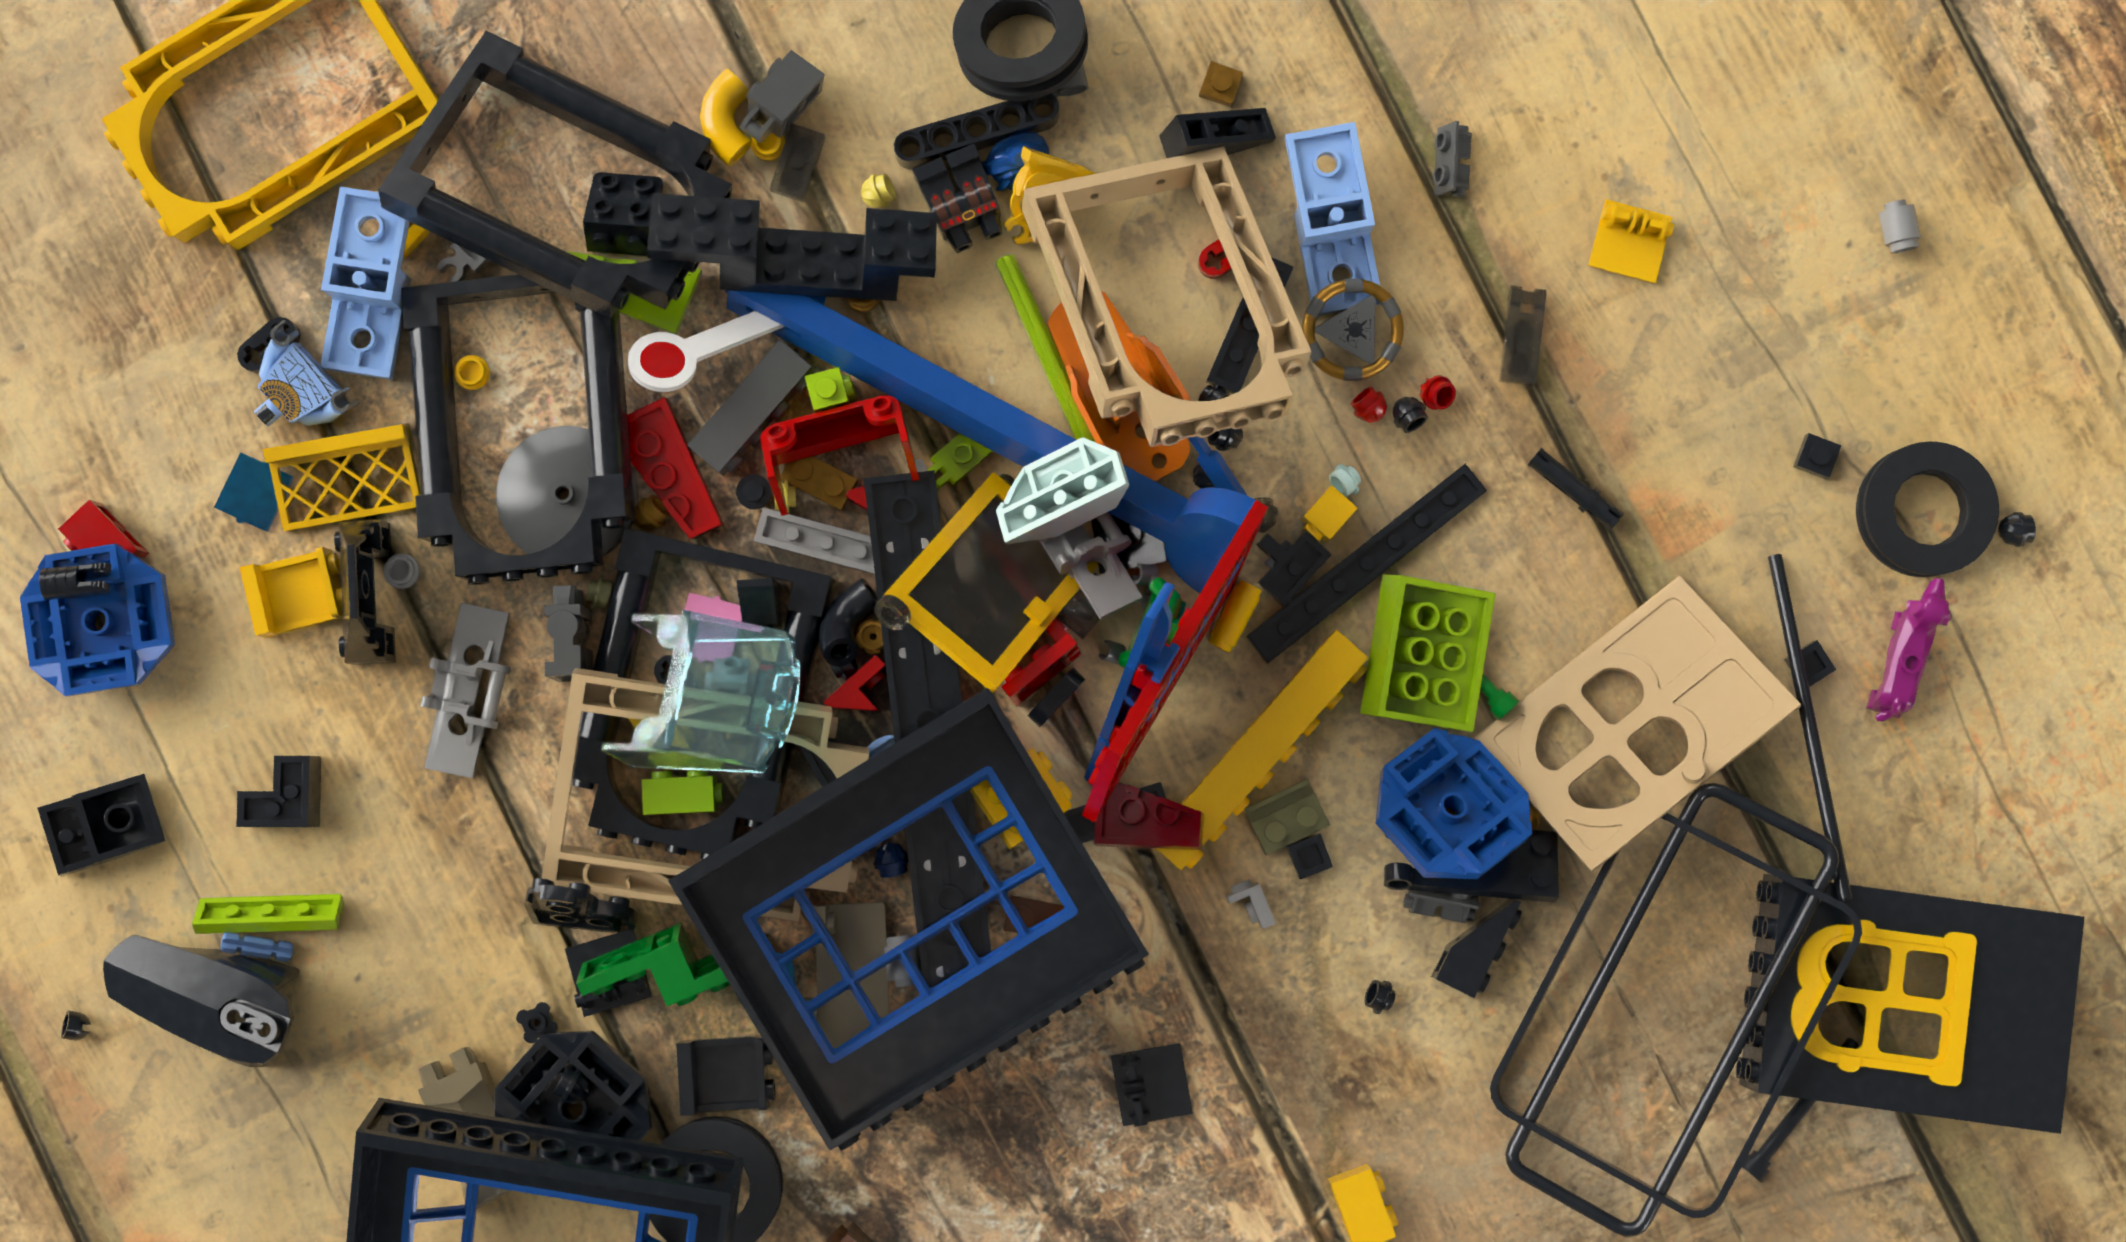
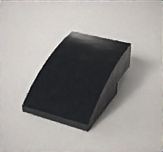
M145 774L72 795L70 798L37 808L58 876L61 877L130 855L166 841Z

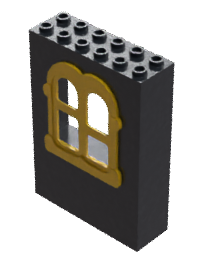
M1764 874L1763 880L1758 882L1756 898L1757 901H1760L1759 916L1756 915L1754 917L1752 934L1756 937L1755 951L1750 952L1748 959V970L1752 972L1751 986H1747L1744 993V1006L1748 1008L1807 895V892L1772 874ZM1794 877L1809 886H1812L1814 882L1811 879ZM1830 882L1825 894L1837 899L1835 884ZM1850 885L1853 899L1842 902L1853 909L1861 921L1862 935L1859 943L1886 946L1891 951L1887 988L1883 991L1844 987L1838 984L1827 1005L1833 1002L1845 1001L1860 1003L1865 1006L1866 1016L1862 1045L1854 1049L1830 1044L1823 1038L1819 1030L1818 1021L1779 1096L2061 1134L2085 917ZM1823 900L1820 901L1746 1042L1742 1057H1739L1737 1060L1736 1077L1740 1079L1739 1085L1755 1092L1772 1093L1831 981L1826 971L1825 962L1828 952L1833 946L1841 942L1852 941L1854 926L1849 915ZM1909 951H1924L1947 956L1945 994L1941 999L1910 996L1904 993L1905 964ZM1885 1008H1897L1938 1014L1942 1020L1938 1055L1933 1059L1881 1052L1878 1048L1882 1011Z

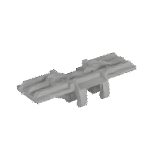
M1108 512L1096 517L1110 539L1108 542H1104L1102 537L1100 538L1099 536L1091 539L1083 524L1057 537L1039 539L1059 573H1068L1071 579L1074 578L1099 619L1128 607L1143 598L1116 554L1126 549L1132 541L1128 535H1123ZM1092 561L1101 563L1105 568V573L1100 576L1091 574L1087 569V563Z
M461 603L448 661L435 658L430 660L429 668L433 669L436 673L431 695L422 696L420 706L437 709L424 768L474 778L485 727L493 729L498 727L499 722H495L499 701L505 674L510 673L511 667L499 665L510 613ZM479 646L484 651L483 661L479 660L475 665L471 666L466 660V653L469 648ZM486 669L492 670L482 716L477 718L474 715V709L482 673ZM457 715H461L465 723L469 724L467 732L463 735H456L451 730V721Z

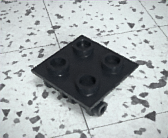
M634 930L622 931L565 948L577 994H574L577 1008L581 1007L584 1017L653 997L646 974L634 981L627 982L625 978L615 982L609 991L596 996L592 992L582 996L576 984L582 963L636 941Z
M1180 1043L1110 1055L1123 1126L1133 1124L1135 1127L1147 1125L1150 1121L1193 1114Z

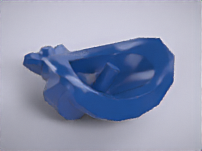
M1021 132L999 141L991 149L987 159L981 163L985 173L991 175L999 183L996 191L1013 190L1014 180L1020 169L1024 166L1021 159L1023 146L1049 154V147L1044 137L1036 132Z

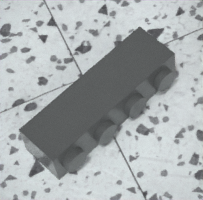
M779 339L687 446L723 477L727 472L733 474L744 462L745 458L742 455L751 445L755 448L761 443V434L772 420L779 421L791 407L788 402L796 393L802 395L808 389L805 376L814 374L815 371L812 366Z

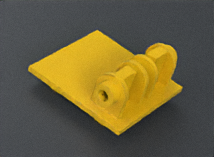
M1605 199L1588 266L1655 284L1667 238L1671 237L1674 229V223H1671L1673 217Z

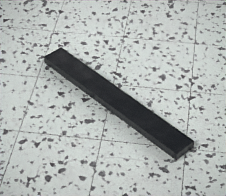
M1465 463L1249 633L1246 638L1267 664L1270 663L1487 491L1486 488Z

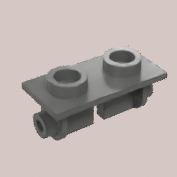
M1459 121L1439 127L1435 137V149L1437 152L1433 182L1435 184L1434 196L1436 197L1452 192L1454 197H1464L1466 190H1469L1470 165L1459 164V159H1470L1472 133L1468 132V126L1459 125Z
M1408 890V894H1405L1403 908H1408L1410 913L1434 917L1437 905L1443 906L1440 915L1442 919L1466 923L1467 920L1474 921L1476 909L1479 910L1478 896Z

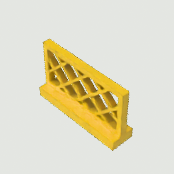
M410 423L262 449L265 463L269 462L283 531L416 508L415 496L420 495V485L410 437H412ZM402 446L405 461L397 471L383 462L382 458L389 448ZM381 450L377 457L370 453V451ZM362 453L374 461L364 477L347 467L355 454ZM347 456L343 463L335 459L336 457ZM327 459L339 467L329 483L312 473L320 460ZM312 462L308 469L300 465L303 463ZM378 465L394 475L385 491H382L368 481ZM293 466L304 473L295 489L283 483L281 467ZM406 468H407L408 478L403 475V472L405 471ZM343 471L360 482L350 497L333 487ZM308 478H311L325 488L315 504L299 493ZM399 479L411 487L413 501L400 503L388 495ZM364 485L381 496L374 507L370 509H365L354 501ZM285 491L291 494L288 499H286ZM329 492H332L346 502L337 515H331L320 508ZM295 498L312 508L303 521L291 523L288 508ZM385 499L392 503V505L381 506ZM350 506L358 510L346 513ZM316 512L323 516L312 519Z

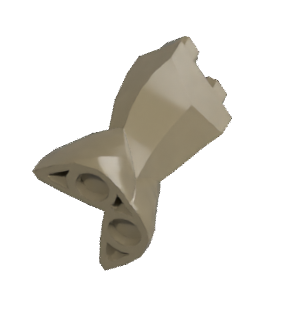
M470 1047L461 1048L449 1055L456 1072L448 1076L445 1075L440 1061H435L419 1068L423 1088L418 1089L424 1105L495 1117V1087L486 1062H479ZM461 1182L465 1201L467 1183ZM479 1185L477 1209L512 1190Z

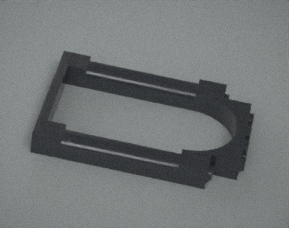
M485 31L378 189L381 208L611 319L617 308L620 310L624 308L630 293L666 310L672 299L676 301L679 299L685 287V281L683 280L688 272L694 273L700 262L651 259L633 264H616L601 261L590 256L585 261L436 189L434 180L421 175L482 82H485L664 169L681 184L688 196L732 199V184L707 172L713 161V155L710 154V138L674 121L668 126L524 56L523 48Z
M518 274L401 288L404 329L410 335L420 495L415 496L418 538L431 542L433 547L453 545L455 576L468 580V585L490 583L489 578L502 577V581L524 580V574L537 573L538 578H550L558 576L559 570L571 569V574H588L593 572V567L604 566L601 524H603V528L613 529L624 527V521L635 520L619 309L617 308L611 319L575 302V310L580 312L592 477H588L587 496L582 512L571 530L552 546L532 554L506 555L494 551L477 537L466 519L462 506L448 305L555 292Z
M624 529L615 566L617 574L593 671L618 674V677L631 678L660 555L664 553L793 584L787 606L788 615L767 700L787 703L790 700L805 702L819 644V627L823 615L827 611L834 582L832 576L632 529ZM583 711L572 785L593 790L594 784H598L588 824L590 827L598 828L596 835L617 839L620 833L632 836L631 843L641 846L652 847L654 841L666 844L665 851L675 854L686 855L687 849L700 852V859L703 860L736 839L741 818L745 819V826L756 828L778 814L794 743L758 737L749 775L746 776L742 790L733 804L718 818L700 827L687 830L669 829L653 824L637 814L628 805L618 789L612 761L614 743L621 717Z

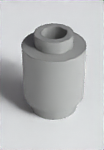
M1897 200L1884 204L1885 210L1878 214L1885 246H1889L1891 254L1918 248V239L1921 238L1914 204L1906 205V200Z
M914 934L886 938L887 947H883L884 954L913 937ZM918 946L911 950L909 954L922 974ZM896 959L886 965L887 981H894L895 987L915 985L900 960Z

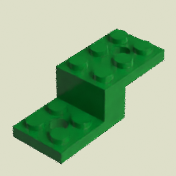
M681 922L582 963L576 982L582 996L591 992L596 996L609 991L613 987V983L626 978V981L630 982L644 976L647 973L646 969L650 968L667 1007L675 1003L678 1006L686 1005L694 1001L698 997L697 994L708 989L711 992H716L730 985L712 954L697 959Z

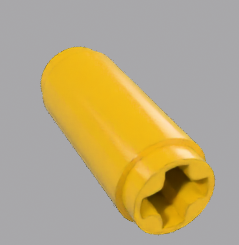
M1240 580L1238 585H1235L1215 623L1208 642L1230 653L1232 648H1235L1255 610L1262 590Z

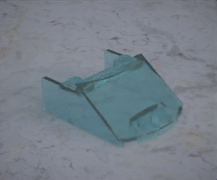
M683 610L682 615L633 614L631 622L656 637L658 643L663 648L673 651L658 717H648L639 722L634 730L631 744L603 743L601 750L628 766L636 768L764 773L769 767L765 763L775 747L781 748L785 741L797 706L800 665L799 660L795 658L792 644L795 643L793 636L786 631L687 610Z

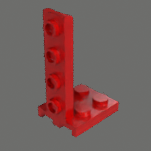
M980 528L974 534V541L986 558L989 555L994 557L1000 565L996 570L1026 607L1036 596L1044 602L1048 599L1038 586L1031 589L1024 580L1028 573L1016 559L1009 562L1002 553L1006 546L994 532L988 535L983 528ZM1060 613L1045 629L1055 644L1050 646L1047 643L1039 648L1032 655L1033 662L1024 669L1021 666L1016 667L1004 679L1006 683L1001 687L1016 707L1082 655L1077 646L1078 644L1067 633L1072 629Z

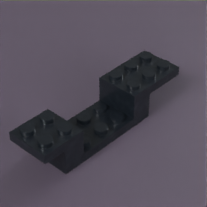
M652 193L647 248L648 259L720 263V290L897 301L899 275L935 278L937 213L866 208L864 234L759 227L760 201Z

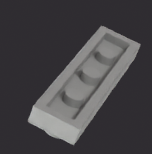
M762 508L754 542L875 574L870 536L790 514L781 516L779 511Z

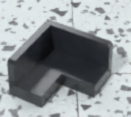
M274 756L273 791H237L236 827H320L321 756Z

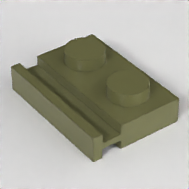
M1305 779L1244 809L1265 855H1269L1330 825L1310 785L1309 779Z

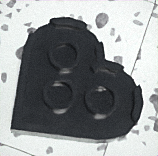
M536 878L533 879L532 887L527 889L524 906L533 924L619 933L621 926H628L627 929L631 931L636 927L638 913L629 907V899L612 896L609 897L608 901L599 900L596 896L590 894L591 886L574 882L569 883V887L556 886L553 881L548 879Z

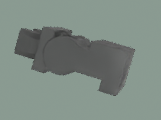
M553 586V605H544V616L549 618L547 630L550 636L554 638V662H545V677L557 682H569L575 668L593 670V651L586 648V642L590 635V628L586 621H592V611L583 606V591L578 590L576 586Z

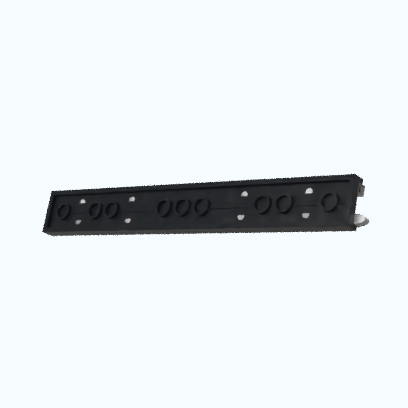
M921 459L915 461L920 480L912 481L910 473L864 478L895 743L962 703L957 663L909 624L911 616L884 595L942 530L935 470L927 471ZM943 555L910 592L909 596L954 633L945 555ZM972 788L955 797L952 803L970 833L975 836L977 835L973 795L970 792ZM942 807L935 809L905 828L917 934L984 893L982 872ZM985 905L959 921V926L978 957H983L991 952ZM948 929L919 945L922 976L929 987L936 986L969 965L968 960Z

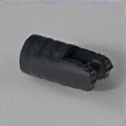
M95 563L43 568L39 575L41 594L45 600L108 595L110 584L104 581H86V579L110 576L111 564Z

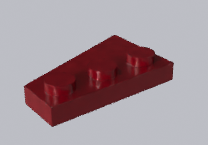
M1118 782L1095 821L1094 844L1102 847L1202 850L1204 814L1201 811L1169 799L1161 798L1134 786Z

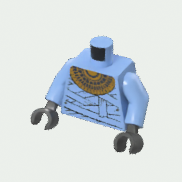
M285 320L271 330L272 339L263 356L259 371L261 381L258 384V388L268 399L254 411L265 425L269 427L282 415L290 423L300 422L305 426L330 423L345 411L359 404L358 400L351 403L347 401L345 394L350 388L342 389L320 367V364L301 343L293 342L289 345L291 341L298 337L299 332L297 330H294L289 335L286 334L283 329L286 323Z

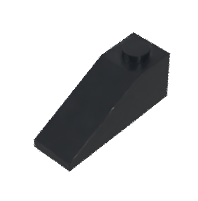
M1266 108L1176 115L1159 135L1166 158L1223 146L1227 155L1271 143L1276 139Z

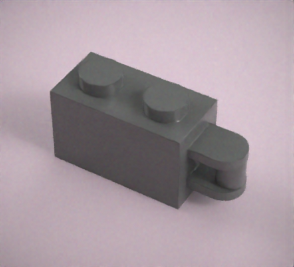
M792 50L783 60L777 58L770 66L766 79L762 83L759 81L755 82L747 94L746 98L749 100L747 116L742 121L740 129L755 138L759 143H762L771 133L781 138L822 91L825 74Z

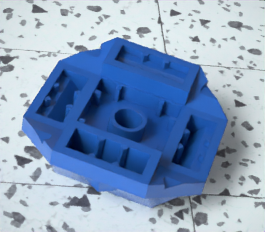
M119 544L44 555L37 567L38 570L20 596L29 667L64 696L71 697L141 685L175 646L166 576ZM95 563L111 564L110 576L86 579V581H104L110 584L108 595L45 600L41 594L39 575L43 568ZM100 613H103L106 623L98 631L95 626V619Z
M1434 728L1384 765L1380 772L1375 824L1425 878L1479 879L1532 835L1528 792L1479 740L1448 734V731ZM1444 807L1452 809L1456 815L1449 814Z

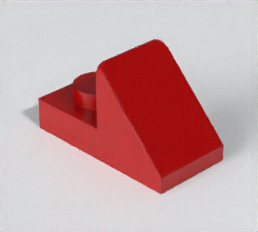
M877 655L873 656L823 703L826 706H831L832 709L880 711L863 693L862 689L867 686L871 690L885 678L886 675L882 672L886 668L885 663Z

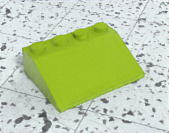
M1382 575L1360 714L1473 732L1496 593L1403 575Z

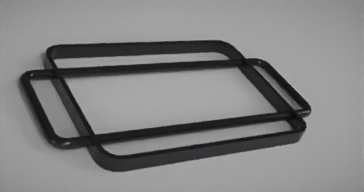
M1717 783L1703 784L1689 796L1678 818L1668 813L1661 817L1674 824V827L1524 1114L1509 1107L1500 1095L1502 1077L1620 851L1603 864L1493 1075L1490 1085L1491 1099L1496 1108L1508 1118L1519 1123L1508 1143L1505 1153L1506 1164L1511 1173L1525 1183L1624 1237H1634L1644 1233L1651 1225L1662 1203L1692 1218L1707 1217L1715 1213L1723 1204L1854 955L1862 935L1861 921L1856 912L1845 903L1825 894L1839 864L1838 850L1834 843L1816 831ZM1710 797L1718 798L1819 849L1824 855V862L1812 886L1692 826L1691 824L1702 803ZM1687 832H1690L1807 892V895L1654 1187L1536 1121ZM1823 900L1849 915L1854 926L1852 941L1717 1198L1712 1204L1704 1208L1687 1206L1670 1197L1667 1193L1820 901ZM1531 1131L1647 1194L1648 1198L1636 1220L1624 1222L1523 1165L1520 1160V1152Z

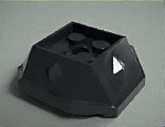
M594 1031L542 1034L495 1088V1117L641 1141L652 1128L647 1078ZM566 1067L574 1071L576 1069L581 1070V1073L590 1080V1094L581 1101L583 1106L581 1116L571 1115L567 1110V1102H561V1097L553 1094Z

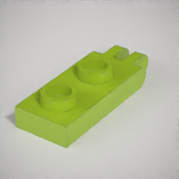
M959 433L932 456L930 460L934 465L927 471L935 470V474L939 471L943 474L936 480L937 489L943 487L948 481L954 486L994 451Z

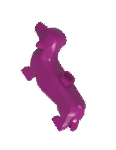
M1933 579L1922 594L1920 601L1909 600L1906 603L1907 609L1903 612L1895 611L1891 630L1895 632L1892 635L1887 651L1883 681L1878 690H1871L1866 706L1867 709L1879 712L1875 716L1877 721L1883 722L1892 717L1900 718L1901 714L1910 711L1915 703L1918 686L1934 640L1937 625L1947 626L1952 618L1949 602L1946 601L1943 579Z

